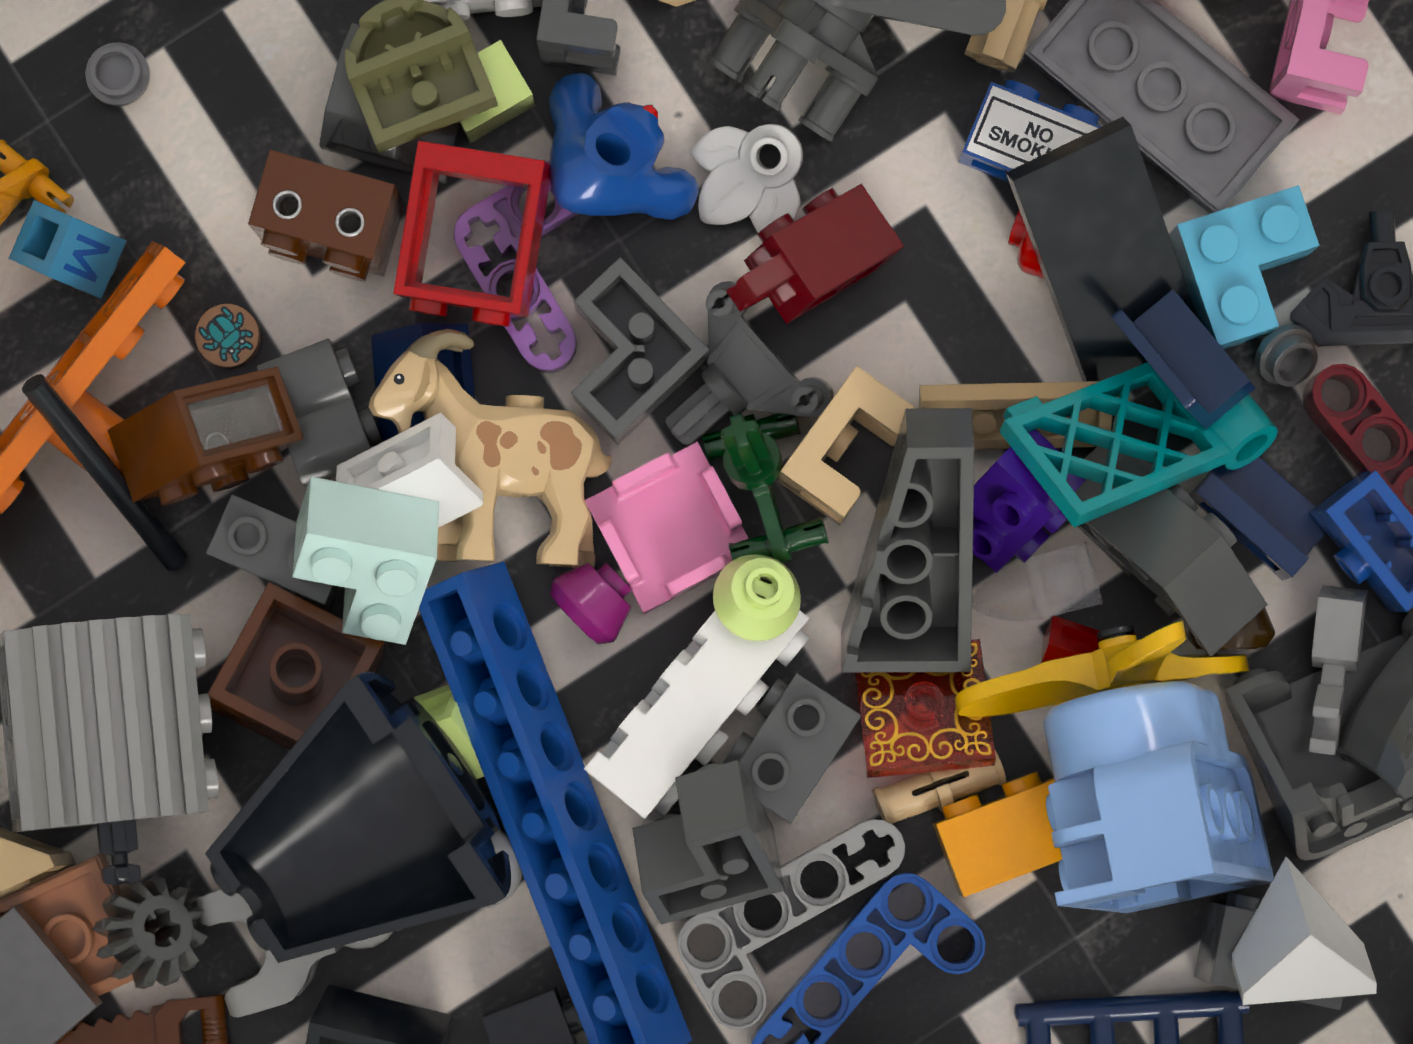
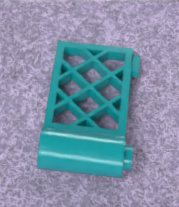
M1148 362L1045 404L1036 396L1010 406L1004 412L1003 417L1005 420L999 431L1074 528L1221 465H1224L1229 470L1242 468L1261 456L1271 446L1278 433L1277 427L1250 394L1205 429L1183 406ZM1148 385L1163 404L1162 410L1159 411L1128 401L1129 392ZM1090 408L1115 416L1112 431L1079 422V412ZM1124 419L1158 429L1156 444L1122 435ZM1039 428L1065 436L1062 452L1037 445L1028 432ZM1168 432L1191 439L1201 452L1191 456L1166 448ZM1074 439L1108 449L1106 466L1072 456ZM1118 453L1151 462V473L1141 477L1116 469ZM1067 474L1101 483L1100 495L1082 502L1066 482Z

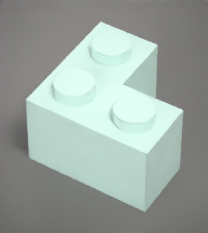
M311 476L296 522L292 577L345 587L342 633L406 645L437 559L439 501Z

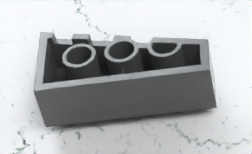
M972 408L905 409L841 629V673L971 672L974 499Z

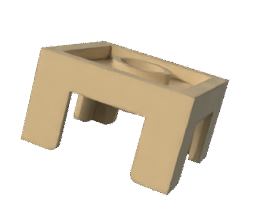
M856 366L780 471L778 482L840 526L855 505L861 491L858 486L823 461L828 456L835 462H838L859 432L850 425L853 420L890 446H895L905 409L917 408Z

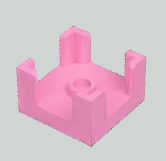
M1290 0L1268 94L1274 99L1342 114L1345 111L1348 100L1346 96L1358 97L1363 92L1369 65L1365 59L1325 49L1330 38L1334 17L1356 23L1361 22L1366 15L1370 0Z

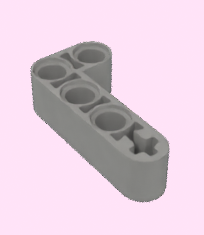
M868 819L859 822L780 866L784 891L773 893L772 895L780 902L781 915L772 927L760 929L747 922L744 916V906L747 901L691 916L683 923L678 934L677 944L680 957L709 1010L720 1024L729 1029L742 1030L753 1026L759 1021L766 1009V992L760 977L747 956L748 953L890 875L900 866L905 854V843L902 834L894 825L878 819ZM871 830L876 837L888 835L892 845L884 850L887 861L879 866L871 858L859 862L853 867L861 874V878L849 883V876L845 865L832 853V850L844 843L846 855L850 856L865 846L862 835L867 831ZM814 861H825L831 864L837 875V882L833 891L821 898L806 894L800 883L803 869ZM712 924L718 927L724 934L725 947L716 958L702 960L695 957L689 950L687 944L688 936L696 926ZM733 981L748 983L756 993V1003L753 1009L742 1016H732L726 1013L719 1003V994L722 988Z

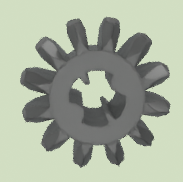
M154 877L147 880L145 885L141 881L123 884L120 889L121 895L113 894L105 898L101 904L109 918L95 922L92 930L107 937L108 944L101 946L96 956L101 959L114 956L117 961L113 968L112 977L120 980L132 974L135 988L146 989L153 986L156 980L163 986L177 982L180 977V970L187 971L192 969L199 962L192 947L204 944L208 936L194 929L192 922L201 917L204 909L193 907L187 910L184 903L188 888L179 886L168 892L165 878Z

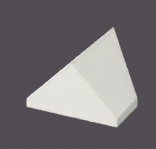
M1285 857L1232 953V968L1242 1004L1251 1005L1376 994L1377 983L1364 943L1292 862Z

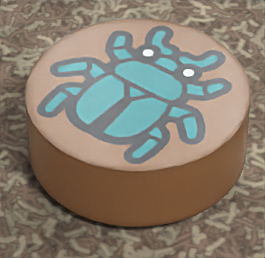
M220 304L210 308L202 315L196 326L195 340L198 350L211 364L223 369H236L248 364L256 356L261 344V331L255 318L244 308L234 304Z

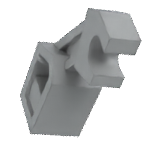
M1323 585L1318 595L1312 648V667L1322 668V675L1313 705L1312 716L1314 717L1309 752L1335 755L1338 748L1347 671H1358L1363 643L1368 590Z

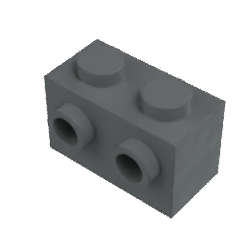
M797 673L789 684L777 678L757 709L766 715L767 719L754 738L742 732L722 763L738 760L762 806L790 824L862 716Z

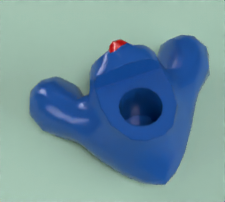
M576 72L556 81L549 96L550 114L554 124L549 177L551 192L558 206L573 213L591 216L644 213L655 218L668 220L676 219L691 212L699 194V187L695 177L681 168L663 167L658 170L653 168L664 144V134L658 125V111L653 105L642 106L623 102L601 111V89L590 75Z

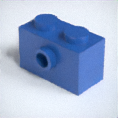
M1376 470L1360 472L1310 513L1340 549L1334 555V558L1346 575L1358 585L1365 580L1389 612H1407L1413 607V516Z

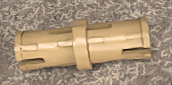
M990 745V755H982L979 752H975L972 755H967L942 765L935 760L924 764V771L881 788H874L872 793L881 819L893 825V823L937 807L943 812L944 806L950 805L958 799L992 786L1006 783L1005 772L993 745ZM988 747L981 750V752H988ZM962 776L965 777V778H963V779H960V780H958V781L952 782V783H950V784L942 785L943 783L948 782V781H951V780H954V779H956V778H959V777H962ZM937 787L936 789H933L931 791L925 792L917 796H913V794L919 793L929 788L931 789Z

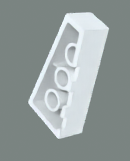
M799 610L793 624L780 636L766 641H751L731 633L721 623L716 611H714L692 638L693 641L689 646L683 649L651 688L652 691L648 696L634 707L610 738L611 741L601 753L599 751L596 753L584 770L644 819L649 816L654 808L663 816L666 815L678 800L675 777L681 776L694 759L704 766L707 765L729 738L728 735L720 730L724 722L735 709L746 717L769 689V686L760 680L775 660H778L787 667L810 637L800 630L809 617Z

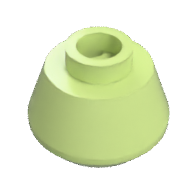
M756 554L738 557L727 564L716 579L713 589V604L716 614L721 623L731 633L740 638L751 641H766L776 638L789 629L799 613L801 595L797 580L783 563L772 557Z

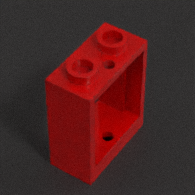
M418 141L393 294L410 299L409 311L447 317L448 305L473 309L471 321L505 327L510 326L511 315L528 318L550 187V164L544 160ZM439 175L527 189L510 297L422 283Z

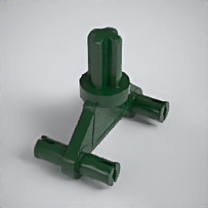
M754 413L746 416L737 414L730 417L731 425L729 427L702 436L709 461L723 456V466L730 481L740 489L753 491L766 530V535L763 534L733 544L729 543L732 561L741 556L756 554L769 556L781 563L792 561L791 552L829 543L822 516L818 517V519L787 527L786 529H784L772 483L779 477L780 471L783 468V456L775 440L801 434L796 415L778 413L756 420Z

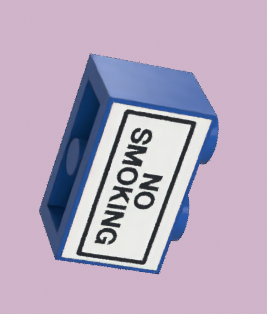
M1005 80L1004 85L1001 86L991 82L960 156L959 163L1009 183L1006 172L1102 126L1097 125L1099 117L1096 114L1082 107L1064 104L1062 110L1038 101L1041 94L1023 83Z

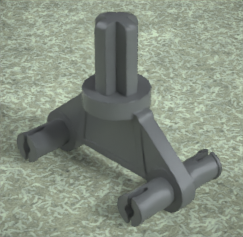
M734 281L720 282L715 285L706 299L709 349L707 363L709 366L701 373L705 383L673 410L665 421L675 438L686 446L694 444L729 411L737 415L743 413L746 409L762 410L811 418L820 416L833 399V389L823 379L809 377L800 381L745 319L743 315L748 308L740 312L726 292L729 287L736 284Z

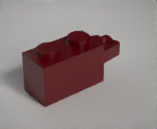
M862 183L840 196L834 188H831L802 208L805 216L794 222L790 214L787 213L767 225L757 234L762 244L744 260L750 272L740 277L736 284L726 290L740 312L768 297L785 323L788 324L876 272L904 247Z

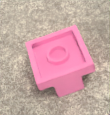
M698 442L672 455L668 452L612 481L613 485L585 500L644 614L718 576L723 568L732 561L729 543L733 544L749 539L742 527V521Z

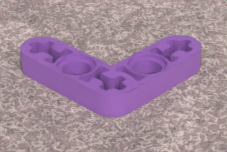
M514 186L502 188L467 209L459 216L454 226V240L458 251L484 293L497 295V287L500 280L505 275L514 272L516 259L500 263L485 277L480 268L492 265V262L482 246L475 245L469 248L466 244V241L473 236L470 225L479 220L485 227H491L496 224L500 231L494 234L493 239L502 257L504 258L511 249H514L517 254L523 214L519 209V200L527 190L526 188ZM555 200V208L552 214L544 219L542 236L578 214L558 206ZM536 268L534 292L531 297L528 317L534 314L543 303H547L551 312L541 314L539 317L551 335L560 331L565 335L566 338L558 344L561 355L551 360L546 353L535 356L530 349L535 347L538 341L530 324L527 322L520 331H517L512 323L515 320H521L526 317L511 315L510 326L505 327L523 359L532 369L541 373H555L564 370L572 362L576 354L577 340L572 326Z

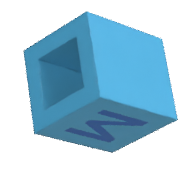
M34 200L8 259L102 299L109 280L116 270L117 262L127 240Z

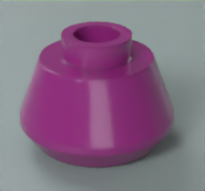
M606 562L597 571L589 563H585L556 576L552 580L550 596L565 614L598 645L613 643L617 639L632 608L624 599L632 589Z

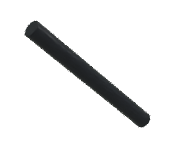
M37 374L28 379L22 387V392L168 571L179 568L187 559L186 552L144 500L133 503L124 475L44 375Z

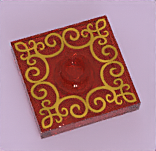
M980 639L971 640V672H854L859 714L862 715L860 717L867 778L995 766L996 755L991 717L960 716L957 713L955 697L959 692L967 687L986 681Z

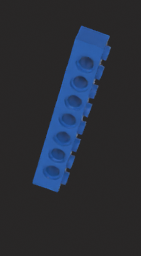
M502 561L465 571L426 588L419 611L453 698L459 707L471 744L589 1044H687L693 1041L589 775L584 770L585 765L505 562Z

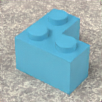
M1299 185L1177 224L1169 234L1197 317L1223 349L1267 336L1279 327L1261 271L1307 257L1320 246Z

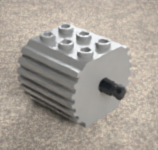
M191 614L146 615L141 617L67 622L6 630L0 634V703L12 833L97 824L99 853L111 855L112 860L111 866L101 869V878L104 884H127L140 879V865L128 863V853L139 849L136 820L209 812L208 799L218 797V777L215 760H204L202 735L212 731L211 704L208 693L198 694L196 677L198 668H203L206 665L205 640L202 628L192 629Z

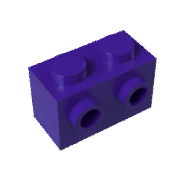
M1037 430L1028 432L1037 445L1058 451ZM1011 446L974 484L973 555L982 559L995 573H998L1014 555L1025 563L1050 536L1042 527L1044 526L1053 535L1067 520ZM1067 474L1066 482L1076 492L1087 479Z

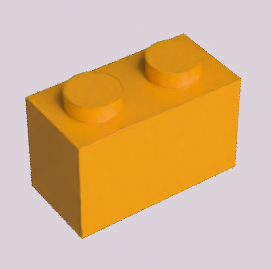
M1036 771L1001 784L1005 793L1004 797L981 805L978 794L943 807L946 819L932 823L959 896H969L1062 859L1060 848L1053 846L1051 833L1054 831L1050 825L1046 809V797L1049 795L1048 786L1055 782L1054 779L1041 782Z

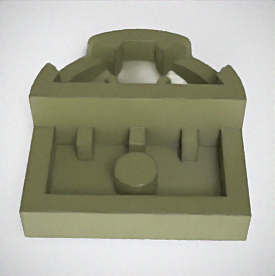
M384 0L373 6L360 18V27L356 31L349 49L346 48L345 67L348 79L379 153L499 106L470 32L463 19L452 8L446 9L438 4L424 0Z

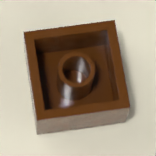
M268 582L208 692L211 710L291 750L348 680L362 672L375 673L384 656V641L342 633V619Z

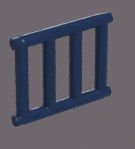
M1221 990L1019 1003L1014 1006V1016L1018 1027H1025L1026 1044H1051L1050 1026L1089 1024L1090 1044H1116L1115 1022L1150 1020L1153 1021L1154 1044H1180L1178 1019L1202 1017L1217 1018L1218 1044H1244L1242 1014H1249L1250 1005L1242 1004L1239 991Z

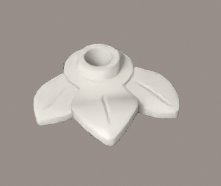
M765 124L747 132L739 128L724 126L709 131L693 147L691 154L703 168L711 172L704 181L699 194L698 208L702 222L713 225H725L741 221L749 216L759 233L767 225L787 213L790 214L793 220L796 218L801 201L794 177L802 166L803 150L799 139L790 129L778 124ZM766 144H772L780 151L781 160L775 168H768L760 161V150Z

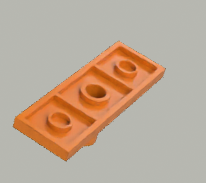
M154 241L149 244L45 377L121 473L122 470L107 430L124 421V419L87 392L86 389L113 355L119 360H123L135 347L145 332L138 323L150 307L154 305L160 310L163 309L184 283L185 279L177 273L186 262L165 246ZM29 399L0 434V514L11 505L22 490L25 483L20 480L21 476L19 474L45 441L86 471Z

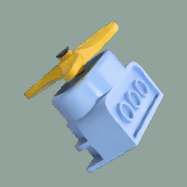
M1183 621L1172 623L1139 640L1134 635L1136 633L1134 626H1119L1096 633L1097 640L1100 641L1098 643L1099 650L1046 661L1029 669L972 685L956 695L957 713L960 716L990 717L1055 706L1046 713L1043 725L1055 780L1054 783L1048 786L1049 795L1046 797V809L1050 825L1054 831L1051 833L1053 846L1060 848L1062 859L1059 861V875L1064 891L1055 892L1057 906L1131 913L1269 884L1273 881L1274 876L1253 777L1245 757L1240 753L1229 751L1219 699L1209 689L1181 681L1203 675L1249 671L1247 655L1214 654L1210 657L1208 654L1175 655L1170 653L1186 640Z

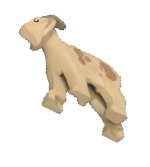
M452 329L438 330L418 338L390 366L370 398L369 409L373 416L391 420L396 425L398 433L410 428L412 415L416 412L423 413L424 421L441 412L456 427L455 465L483 491V505L438 528L436 561H495L494 510L497 496L517 498L536 496L547 507L552 517L550 534L538 548L536 564L550 565L549 567L576 568L589 563L594 568L595 554L592 518L584 499V481L586 478H595L605 473L611 466L612 457L611 455L605 456L602 453L599 438L593 427L586 424L571 411L544 409V397L509 395L506 396L505 406L479 404L462 389L448 368L437 357L441 350L462 352L463 349H471L474 346L473 340L465 333Z

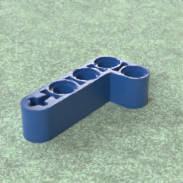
M908 872L892 874L880 883L759 1024L752 1035L751 1044H766L764 1039L770 1034L778 1039L784 1037L793 1026L791 1020L782 1017L790 1007L795 1010L797 1016L805 1025L818 1030V1033L811 1040H808L803 1030H801L792 1040L791 1044H825L910 944L941 970L952 974H962L975 968L984 956L986 943L983 932L972 919L925 879ZM903 883L916 885L923 896V906L920 912L915 917L907 920L894 917L888 907L890 892L897 885ZM954 925L962 926L970 934L972 940L971 949L962 960L956 962L946 961L938 953L937 939L940 933L947 927ZM861 932L875 935L880 940L882 947L881 956L878 961L867 968H857L851 965L845 954L846 945L850 938ZM820 981L829 982L834 985L840 995L837 1009L825 1017H817L808 1013L803 1004L807 988L813 983Z

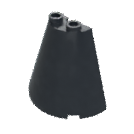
M362 672L343 685L205 853L211 862L210 870L214 881L226 895L234 896L238 893L244 898L252 911V915L247 918V927L252 938L262 949L270 950L278 963L494 905L504 899L509 893L511 886L509 855L504 850L497 854L495 852L491 837L500 830V826L472 770L451 739L425 708L413 697L402 704L390 694L396 690L394 682L380 674Z

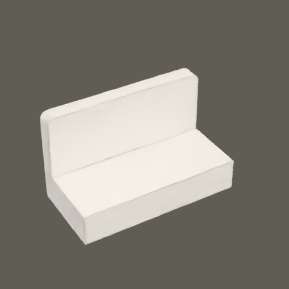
M441 412L337 465V482L439 501L438 528L483 505V491L455 465L456 427Z

